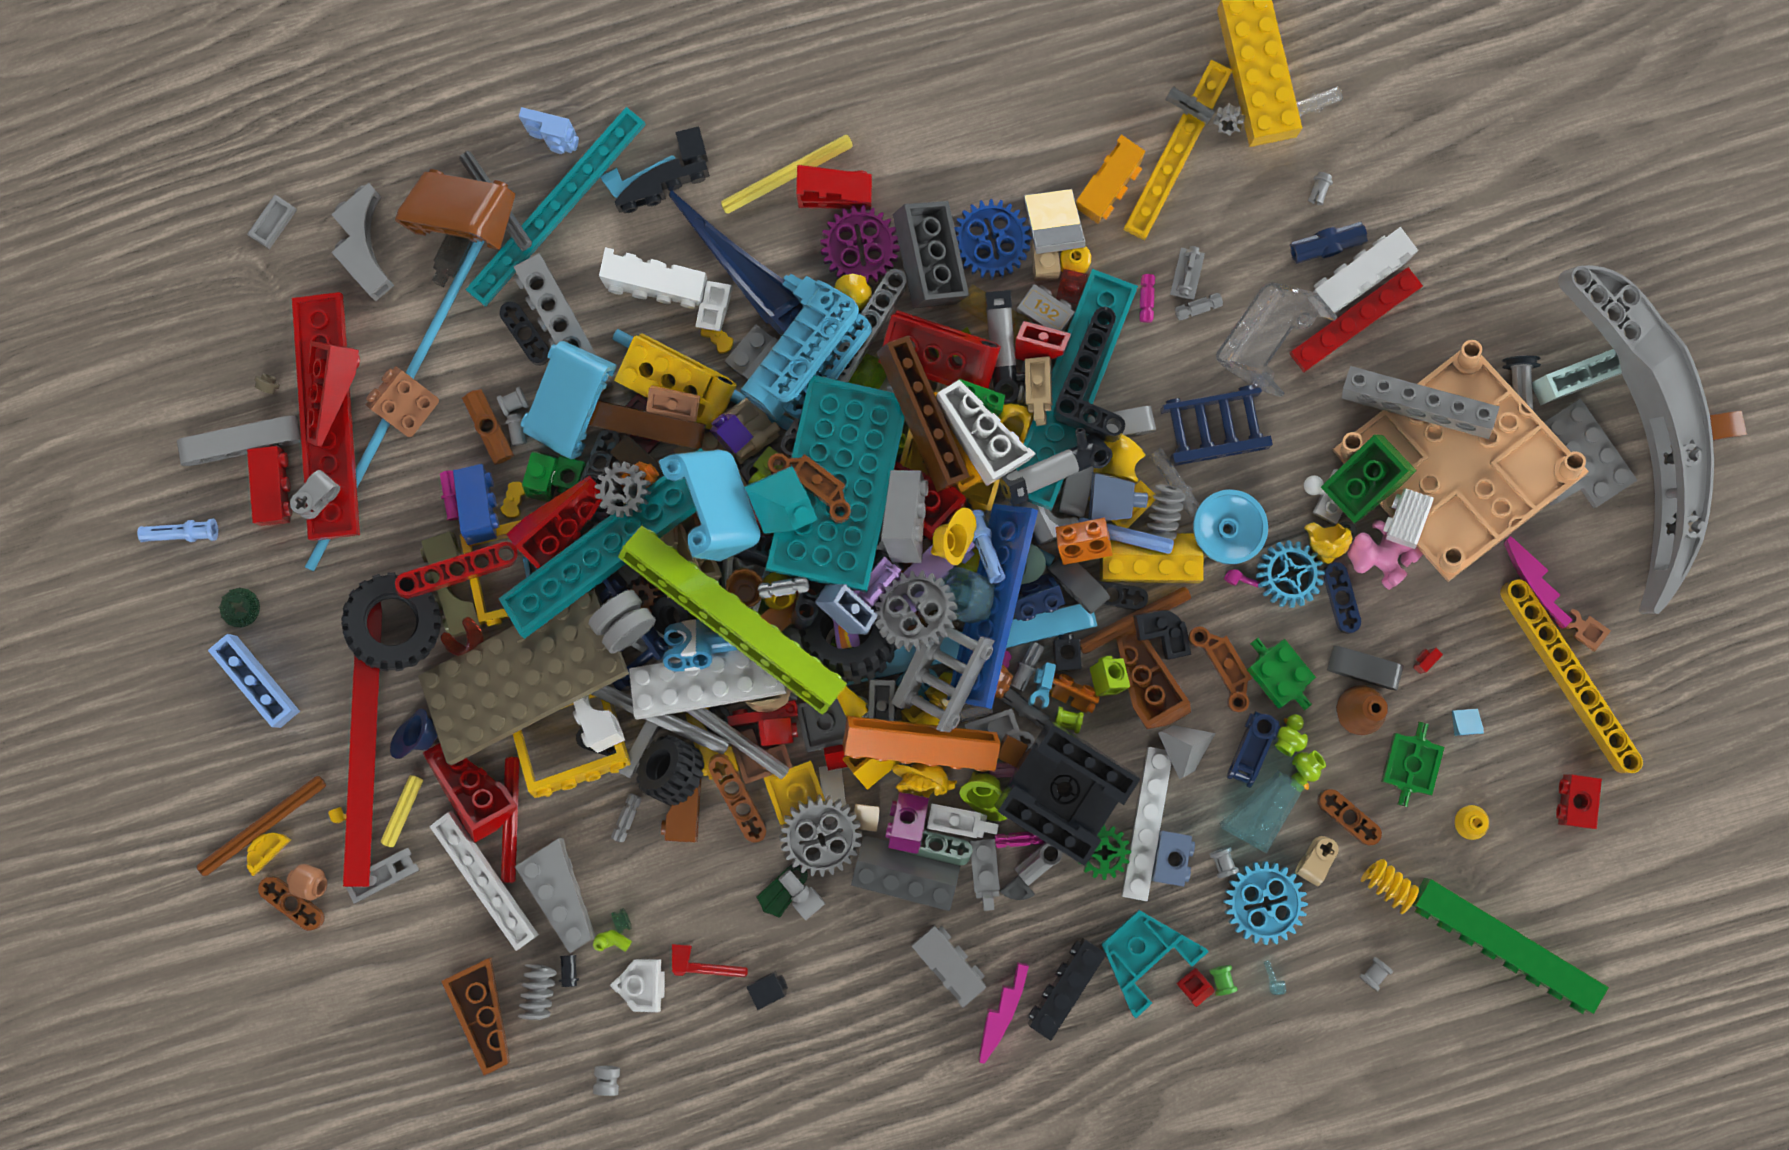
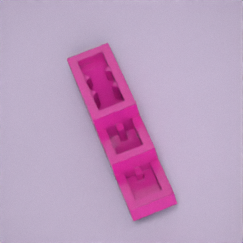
M1510 536L1504 542V545L1520 579L1530 586L1549 617L1559 628H1565L1572 619L1554 603L1560 594L1542 578L1549 570Z
M1017 962L1013 987L1002 985L998 1010H987L978 1058L979 1063L985 1064L1001 1041L1013 1018L1023 992L1029 968L1028 964Z

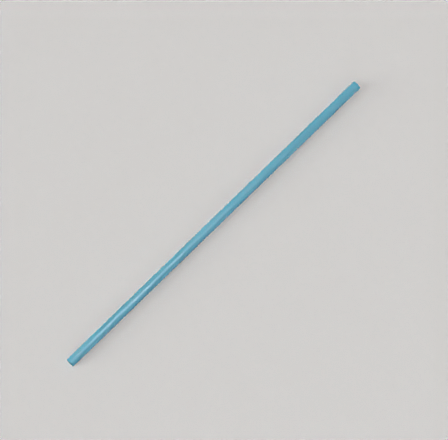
M485 241L472 243L405 372L414 379ZM383 418L356 467L357 487L390 425ZM331 539L318 540L305 566L312 571L316 569Z

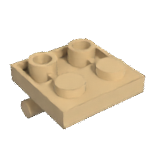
M747 398L724 413L725 415L734 414L754 436L737 454L731 453L738 464H742L747 458L755 455L780 436L778 434L780 431L779 426L775 422L772 424L767 415Z

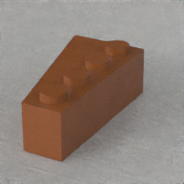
M492 957L441 981L484 1076L510 1063Z

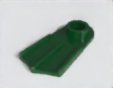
M801 864L796 867L790 865L756 897L764 913L772 914L778 918L783 915L792 902V896L779 881V878L788 870L791 872L797 870L801 873ZM807 870L801 873V878L799 879L803 885L808 878Z

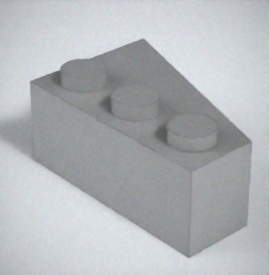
M934 924L911 945L928 967L943 982L947 990H950L962 1008H964L987 988L982 980L985 975L976 965L971 968L965 961L968 955L959 945L954 948L948 941L951 938L950 934L943 926L937 928Z

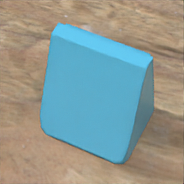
M1478 709L1452 711L1454 736L1484 733Z

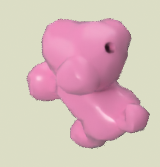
M1375 520L1372 527L1380 530L1383 535L1380 544L1377 545L1367 533H1359L1352 541V544H1350L1347 555L1353 564L1354 570L1358 573L1363 574L1374 565L1382 570L1384 573L1382 584L1390 590L1397 586L1407 575V572L1398 564L1399 555L1401 563L1407 568L1411 562H1417L1423 553L1417 547L1413 549L1386 540L1388 532L1383 531L1386 523L1382 520Z

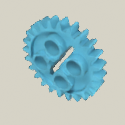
M1263 861L1262 868H1260L1257 862H1253V870L1244 866V875L1239 872L1235 873L1238 878L1237 882L1229 880L1233 890H1225V893L1231 895L1230 899L1223 900V903L1230 905L1231 908L1224 912L1225 914L1233 915L1228 922L1230 924L1237 923L1238 925L1234 931L1239 933L1245 930L1243 938L1248 939L1252 935V942L1256 944L1260 937L1264 945H1268L1269 938H1271L1274 944H1278V936L1288 940L1286 932L1289 931L1296 934L1293 925L1302 926L1303 924L1298 920V917L1306 916V913L1301 911V907L1307 906L1308 903L1301 901L1300 898L1307 894L1306 892L1298 891L1303 885L1302 882L1294 883L1293 881L1297 875L1292 873L1287 876V867H1283L1278 871V863H1274L1271 869L1267 861ZM1277 880L1280 884V890L1276 894H1271L1269 885L1272 881ZM1252 886L1256 891V895L1252 900H1247L1244 892L1246 888ZM1282 896H1287V900L1267 904V909L1262 906H1256L1251 909L1244 910L1245 905L1262 903L1264 901V897L1269 900H1274ZM1283 905L1286 908V916L1283 919H1278L1275 911L1279 906ZM1259 911L1262 915V921L1258 925H1253L1251 915Z

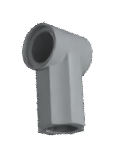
M1044 842L1014 869L1029 886L1049 868L1060 862L1062 859L1061 851L1057 849V856L1054 859H1046L1043 852L1051 845Z

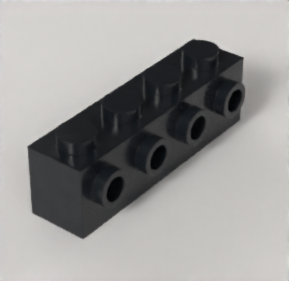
M1084 938L1080 942L1077 940L1069 951L1071 954L1070 958L1066 963H1061L1055 973L1057 978L1052 985L1049 983L1041 995L1043 1000L1039 1006L1035 1005L1027 1017L1029 1019V1027L1050 1041L1054 1038L1107 955Z

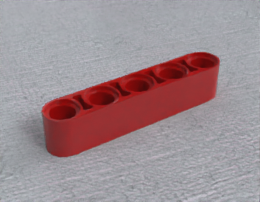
M506 541L404 572L396 578V592L402 598H413L508 568L516 562L518 550L513 543ZM503 549H508L513 553V557L510 560H503L500 558L499 552ZM482 556L488 560L489 564L485 568H478L474 560ZM459 564L464 568V572L460 576H455L450 573L449 569L452 565ZM429 572H435L438 574L439 580L434 584L426 582L424 577ZM404 580H411L415 586L411 591L406 592L401 590L399 587L400 583Z

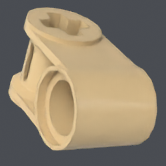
M1325 836L1316 837L1299 861L1295 874L1317 887L1320 886L1338 855L1339 848L1337 843ZM1322 844L1326 845L1327 848H1329V851L1327 853L1323 852V850L1320 848Z

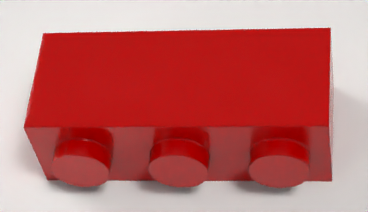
M278 446L247 449L252 523L259 526L290 523V516H292L293 510L290 506V501H288V492L291 490L289 477H286V467L289 466L287 453Z

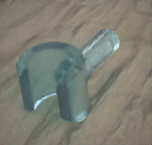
M1264 961L1263 963L1270 980V992L1273 995L1285 994V981H1276L1270 961Z

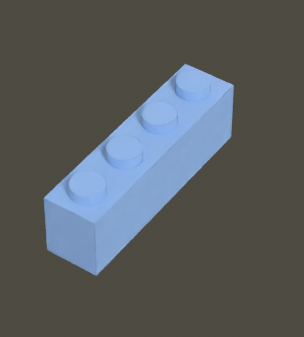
M226 634L208 650L271 727H283L300 712L238 636Z

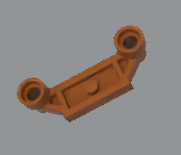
M777 453L769 458L768 469L772 474L792 466L803 488L830 507V516L834 522L843 523L849 518L851 508L844 498V483L805 454L802 458H787L785 455ZM776 465H781L783 468L777 470L774 467ZM837 511H842L844 515L837 516L835 513Z
M1195 627L1189 633V641L1193 646L1201 647L1205 650L1229 691L1228 707L1233 712L1245 711L1249 706V698L1246 695L1248 681L1252 677L1246 670L1242 660L1227 636L1221 638L1210 634L1205 627ZM1196 633L1200 634L1201 636L1200 642L1196 641L1194 638ZM1235 698L1240 701L1238 707L1233 704Z

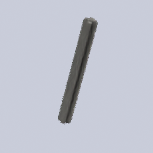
M470 151L460 155V161L473 180L492 183ZM511 212L506 229L518 247L525 251L532 246V242Z

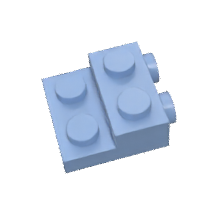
M521 107L519 118L530 136L538 139L544 138L550 150L558 154H564V151L569 153L576 151L579 137L569 119Z

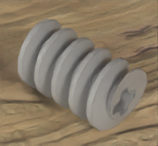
M1156 485L1155 488L1161 491V494L1153 495V498L1158 500L1159 503L1151 504V508L1157 510V513L1149 514V517L1154 519L1155 522L1147 523V527L1153 529V532L1148 533L1173 540L1177 536L1174 530H1177L1179 527L1177 521L1181 518V514L1178 511L1183 509L1184 505L1181 502L1185 500L1186 496L1177 487Z
M527 964L525 966L532 970L531 972L524 973L523 976L530 979V982L522 983V987L529 989V991L520 995L527 1002L519 1004V1007L526 1011L525 1013L518 1014L517 1017L528 1020H542L551 1014L545 1008L552 1006V1001L547 998L553 996L554 992L548 987L554 986L555 981L549 977L555 976L557 972L548 966Z

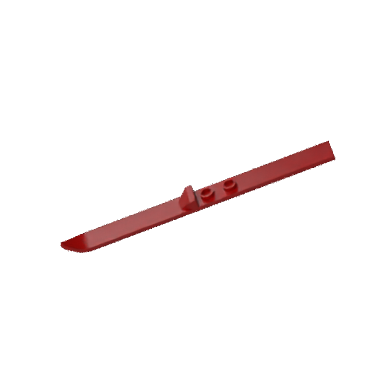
M381 602L371 609L367 618L368 631L379 643H381L382 631ZM355 656L343 887H369L380 669L367 666L366 663Z

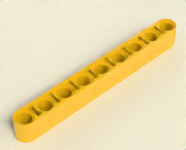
M1518 579L1505 583L1500 590L1502 600L1611 766L1619 773L1638 772L1643 766V759L1530 586L1525 581ZM1513 585L1519 589L1518 598L1511 594ZM1526 607H1530L1532 609V619L1526 617ZM1540 628L1545 629L1547 632L1545 641L1539 636ZM1555 649H1557L1561 654V659L1559 662L1556 661L1553 657V651ZM1569 670H1571L1575 675V680L1573 683L1569 682L1567 679V673ZM1583 692H1586L1589 696L1587 704H1584L1581 700ZM1597 713H1600L1603 718L1600 726L1595 721ZM1612 734L1617 739V743L1614 747H1612L1609 742V738ZM1626 756L1631 760V765L1628 769L1623 764Z

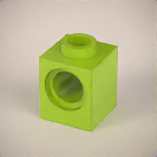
M1104 656L1098 659V663L1090 667L1096 696L1118 695L1130 687L1123 658L1113 659V656Z

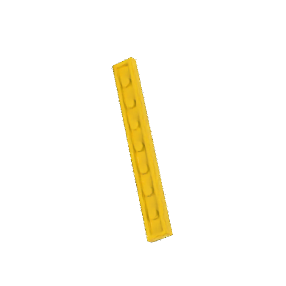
M1211 59L1192 97L1195 96L1197 98L1196 101L1213 110L1233 70ZM1183 113L1123 229L1124 231L1144 241L1146 240L1205 125L1204 122L1191 114L1186 115Z

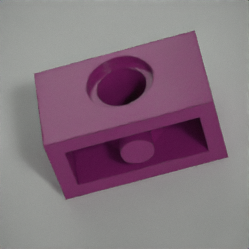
M899 792L898 801L892 800L890 816H894L893 823L888 822L885 836L890 838L888 848L919 853L929 798ZM902 821H909L911 824H904Z

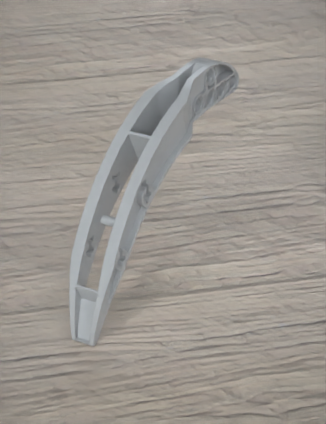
M1577 266L1565 270L1559 275V286L1596 326L1618 354L1622 376L1639 411L1649 445L1654 476L1655 519L1650 569L1639 612L1641 614H1659L1667 606L1688 574L1702 545L1707 529L1714 479L1713 436L1708 405L1699 374L1687 346L1660 316L1641 290L1629 279L1613 270L1599 266ZM1669 454L1666 459L1668 463L1663 462L1665 460L1663 455ZM1694 522V523L1691 525V529H1692L1693 531H1690V532H1689L1688 529H1689L1690 526H1689L1688 523ZM1671 524V526L1669 527V531L1671 533H1666L1667 527L1665 525Z

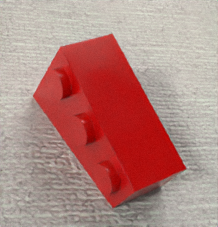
M797 165L796 195L798 207L852 209V206H855L856 209H861L864 205L866 210H871L872 174L862 170L852 172Z

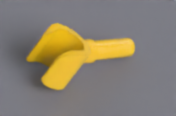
M342 807L328 812L331 821L334 823H341L346 820V814L343 813Z

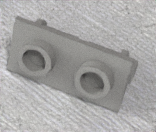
M1190 246L1189 249H1180L1170 295L1194 300L1205 253L1199 252L1198 247Z

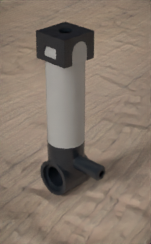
M1011 290L985 292L989 341L1001 346L992 375L993 391L999 393L1002 385H1010L1013 390L1012 396L1004 400V404H1008L1016 400L1019 395L1018 383L1025 382V372L1017 373Z
M1078 428L1075 431L1077 446L1019 471L1014 469L1001 477L999 480L1002 494L1012 506L1029 500V493L1089 467L1102 468L1106 466L1112 458L1111 449L1099 436L1095 434L1086 436L1085 429Z

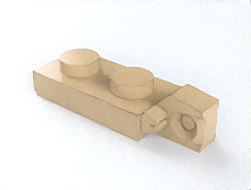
M1048 356L1025 359L1026 405L1028 412L1034 413L1036 426L1046 425V411H1051L1052 405L1051 358Z

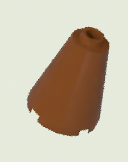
M1358 685L1345 690L1339 697L1336 712L1341 726L1348 732L1356 735H1369L1376 732L1384 724L1388 705L1377 690L1369 686Z

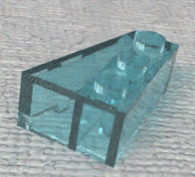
M1278 770L1244 803L1242 802L1233 813L1224 818L1219 824L1225 831L1267 853L1302 793L1304 786L1299 781Z

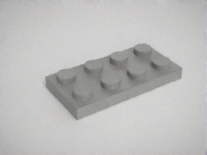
M1581 398L1544 422L1571 452L1576 451L1584 455L1586 459L1584 467L1589 472L1580 479L1584 486L1581 491L1593 508L1603 504L1637 481Z

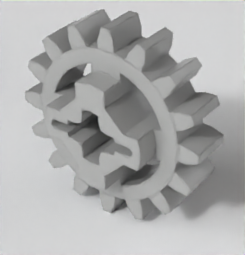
M616 462L613 463V470L605 467L606 475H599L598 478L602 482L595 485V488L600 490V493L595 497L603 500L599 506L604 509L608 508V514L613 515L616 512V517L623 518L624 513L626 516L632 517L633 510L641 512L642 510L639 505L641 503L647 505L648 501L644 497L645 495H651V492L646 490V486L651 484L650 481L643 480L646 473L643 471L638 472V466L633 464L630 467V463L623 462L622 466ZM628 473V474H630L631 476H630V477H629V476H626V477L623 479L622 477L619 476V474ZM623 501L627 505L620 507L615 504Z

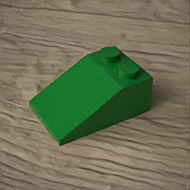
M1373 435L1321 488L1353 523H1357L1400 488L1417 470L1383 435Z

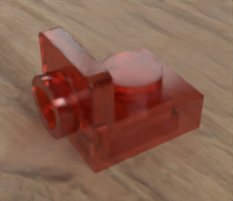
M1063 269L1056 299H1062L1068 303L1078 305L1088 274Z

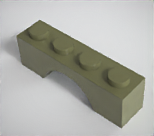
M450 531L421 541L423 548L420 549L421 556L424 562H428L429 565L462 555L456 535ZM455 564L450 567V573L452 572V569L455 566ZM428 573L431 584L438 582L439 576L437 573ZM451 586L437 590L438 595L435 596L439 609L444 611L445 619H443V625L447 633H451V636L459 637L485 628L484 624L478 620L475 603L460 600L452 591Z

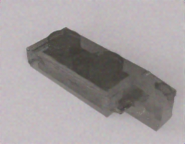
M446 234L433 260L435 262L433 268L437 270L432 279L434 284L444 288L449 277H455L473 243L468 238Z

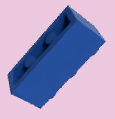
M483 464L453 470L460 531L467 545L497 539L496 528H499L500 525L498 516L493 511V508L497 507L495 495L493 492L491 493L490 488L494 487L491 472L487 473Z

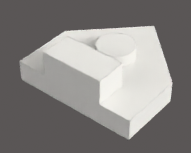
M635 959L610 984L615 992L624 998L633 1012L661 1011V998L664 997L665 971H661V959Z

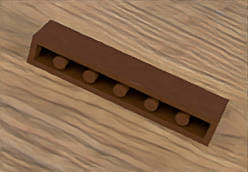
M909 336L886 343L876 353L936 491L939 492L961 483L970 477Z

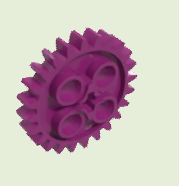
M864 205L860 212H857L855 206H852V213L849 214L845 209H842L843 217L834 214L835 223L828 221L827 226L830 230L822 231L823 236L827 238L820 240L821 245L825 247L821 249V255L827 256L824 259V264H831L829 267L830 273L838 271L837 279L843 275L857 274L864 276L867 284L869 283V278H872L877 283L878 274L884 277L886 275L885 268L893 269V264L890 261L898 260V256L894 254L900 252V246L895 245L898 243V237L892 236L896 233V228H889L891 224L890 218L883 221V212L876 216L875 208H872L867 213ZM855 225H858L860 229L866 261L865 266L861 265ZM866 228H874L877 232L873 236H867L864 230ZM843 232H849L853 235L849 240H843L839 236ZM872 251H877L881 254V257L873 260L868 257V254ZM848 255H853L857 260L855 263L848 264L844 261V258Z

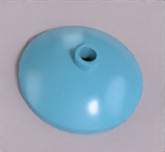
M1222 490L1210 495L1200 504L1194 516L1193 532L1198 546L1209 558L1223 564H1239L1250 560L1263 548L1268 536V520L1260 503L1249 494L1239 490ZM1224 525L1230 527L1229 534L1223 531Z

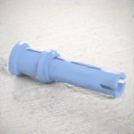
M973 510L976 518V530L974 531L972 542L976 544L990 583L994 582L996 584L1005 579V574L991 543L992 532L985 524L984 512L982 510Z
M208 519L205 522L188 520L184 524L140 526L137 535L140 542L186 539L189 542H195L197 539L215 541L218 538V525L215 519Z

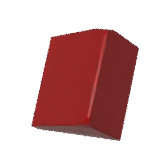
M1196 967L1176 983L1195 1007L1199 1006L1215 992L1212 985Z

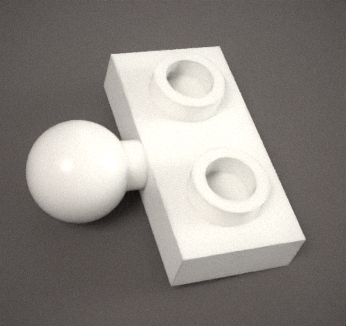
M1334 469L1333 472H1332V474H1331V476H1332L1338 469ZM1316 475L1309 476L1304 481L1305 491L1310 495H1321L1312 514L1333 525L1337 524L1343 511L1321 488L1324 484L1323 480Z

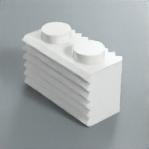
M1404 488L1402 495L1396 494L1392 508L1396 509L1394 517L1387 518L1383 530L1388 532L1386 540L1416 549L1434 498L1408 490L1407 488Z

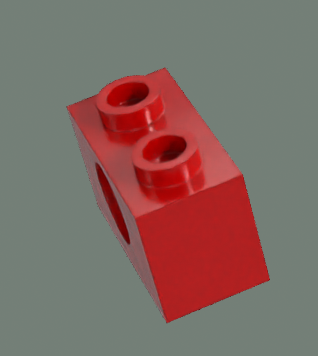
M1563 774V779L1559 782L1561 801L1556 808V818L1559 819L1558 825L1597 829L1601 778ZM1576 795H1579L1582 801L1578 808L1573 803Z

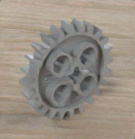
M911 571L909 578H906L901 573V581L898 582L896 579H893L892 587H884L886 594L881 593L878 596L882 602L874 603L876 609L879 610L874 612L877 613L876 620H878L875 624L878 629H881L879 631L883 638L887 637L886 640L889 644L895 642L897 649H900L903 644L907 652L911 650L912 646H915L917 651L920 652L921 645L923 644L930 649L931 641L940 644L938 636L948 637L945 628H954L950 620L957 619L955 612H953L958 609L956 603L953 602L956 600L953 593H950L949 585H944L942 578L936 580L934 573H931L927 578L924 571L920 572L919 577H916L914 572ZM917 592H924L922 596L914 597ZM903 595H907L916 610L920 612L922 618L929 625L927 628L922 625L914 611H911L908 603L902 597ZM897 606H903L900 611L893 612ZM938 610L936 615L928 616L930 611ZM910 625H917L914 630L906 631Z
M819 794L817 801L813 802L812 798L808 796V804L804 805L803 802L798 801V810L793 807L790 808L792 817L784 816V821L788 825L780 826L781 831L784 832V834L779 835L780 841L785 842L781 845L782 851H788L785 854L786 860L794 858L792 860V867L801 864V873H804L809 868L811 876L815 874L816 870L820 871L821 877H824L825 870H829L834 875V867L837 866L843 871V862L852 863L849 855H858L854 847L861 846V841L856 839L862 837L861 830H858L861 826L860 821L855 820L857 817L855 811L849 813V804L841 807L842 802L840 798L835 803H832L831 795L827 797L826 801H822V797ZM828 816L836 818L832 824L823 823V820ZM803 824L812 826L807 832L799 830V827ZM822 832L824 838L819 839L818 833ZM837 839L843 841L839 847H832L830 845L832 841ZM811 847H816L819 849L818 852L814 855H809L806 853V851Z

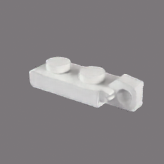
M932 803L927 828L973 838H983L984 832L997 834L999 824L986 822L987 815H982L978 812Z

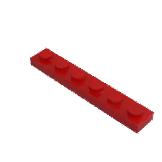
M1407 267L1289 354L1303 373H1305L1421 289L1423 285L1411 269Z

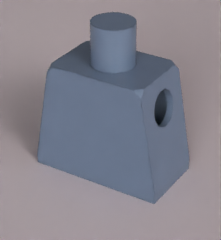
M1092 472L1088 519L1105 518L1108 521L1132 518L1133 507H1147L1148 494L1134 492L1135 483L1132 481Z

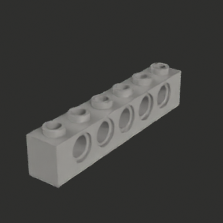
M538 253L514 266L517 275L513 277L520 289L525 287L528 293L525 299L532 310L537 309L540 314L537 321L543 331L548 330L552 338L548 339L551 346L553 344L557 345L560 341H565L569 344L576 343L579 344V348L596 355L541 254ZM536 281H544L541 289H532ZM547 302H555V307L553 310H544V306ZM559 323H567L565 331L556 332V326ZM609 377L604 382L607 384L606 389L613 385Z
M1350 366L1341 398L1486 439L1490 438L1500 407Z

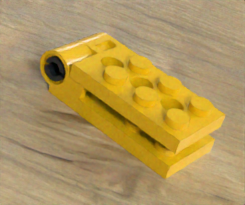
M643 333L633 337L614 380L647 398L651 386L692 394L691 385L697 389V395L700 396L698 415L695 422L706 424L707 429H711L713 427L711 423L717 417L724 414L737 386L730 378ZM648 363L652 365L653 373H650L648 371ZM669 374L675 378V385L669 381Z

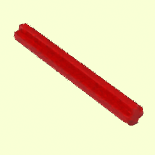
M506 757L504 786L518 806L520 759L518 757ZM518 808L503 823L501 881L503 883H513L516 880Z

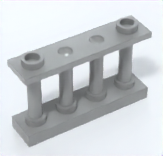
M945 628L948 638L973 651L968 664L966 665L942 652L940 645L945 637L938 636L940 644L931 641L930 649L923 644L921 645L920 652L916 650L891 703L905 709H910L914 705L940 720L936 728L937 730L951 732L959 723V714L985 660H988L993 652L992 646L995 640L981 636L977 642L955 629ZM935 659L962 674L956 688L929 673V668ZM925 682L951 697L945 711L919 697L918 691L922 683Z

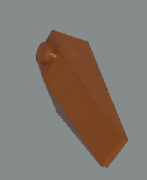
M1135 629L1117 637L1116 641L1120 657L1124 659L1130 683L1128 689L1132 706L1145 728L1151 729L1171 725L1191 713L1190 701L1149 640H1137Z

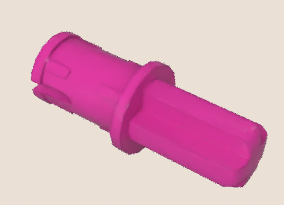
M443 471L440 473L443 491L441 499H444L447 521L459 520L453 471Z

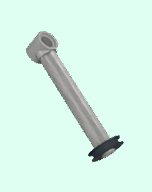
M1519 355L1503 359L1502 362H1505L1506 365L1502 368L1512 370L1513 390L1533 410L1531 369L1541 366L1540 363H1537V360H1540L1541 357Z

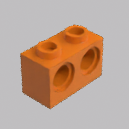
M1105 518L1055 527L1057 545L1063 565L1113 556Z

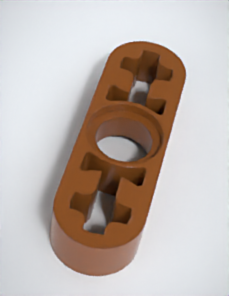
M1326 789L1318 795L1317 802L1319 807L1359 842L1365 845H1375L1380 841L1382 837L1380 827L1338 791ZM1326 795H1334L1335 798L1333 799V801L1338 806H1342V803L1345 804V806L1339 809L1337 815L1334 814V812L1338 810L1336 807H1334L1333 805H1325L1327 802V800L1325 799ZM1347 810H1352L1356 814L1355 822L1350 825L1346 824L1343 820V814ZM1360 824L1366 829L1373 828L1372 834L1374 838L1365 839L1366 833L1359 828L1355 832L1354 828Z
M267 877L259 883L258 892L260 896L304 930L318 929L324 923L323 911L312 902L292 895L289 892L288 884L280 878ZM275 883L274 889L283 893L286 890L287 892L281 897L276 893L268 894L269 888L266 885ZM289 896L295 897L298 901V906L294 911L288 910L285 906V901ZM304 911L306 914L315 913L314 919L317 922L308 924L309 919L307 916L300 914L297 917L296 914Z

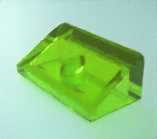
M866 353L848 383L880 389L887 376L882 364L878 363L879 359Z

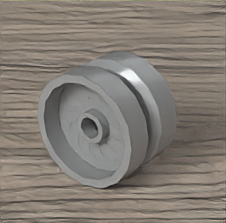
M628 590L615 596L601 606L589 619L588 624L597 636L604 635L602 643L611 654L632 645L646 634L656 621L647 608L640 609L642 601L633 590Z

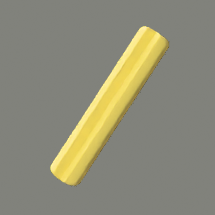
M415 775L409 776L381 839L383 845L387 847L395 846L423 783V779Z

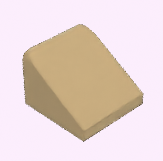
M855 803L854 811L857 816L855 820H859L861 825L858 829L877 832L880 806Z

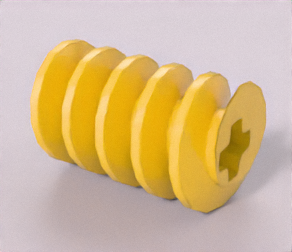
M1384 859L1373 863L1361 877V882L1368 878L1370 879L1369 889L1375 885L1378 886L1376 890L1377 895L1386 892L1383 899L1385 902L1393 898L1394 901L1391 905L1393 908L1402 905L1400 914H1404L1409 910L1419 892L1418 886L1411 885V881L1408 878L1403 879L1402 873L1395 872V868L1392 865L1387 866V861Z

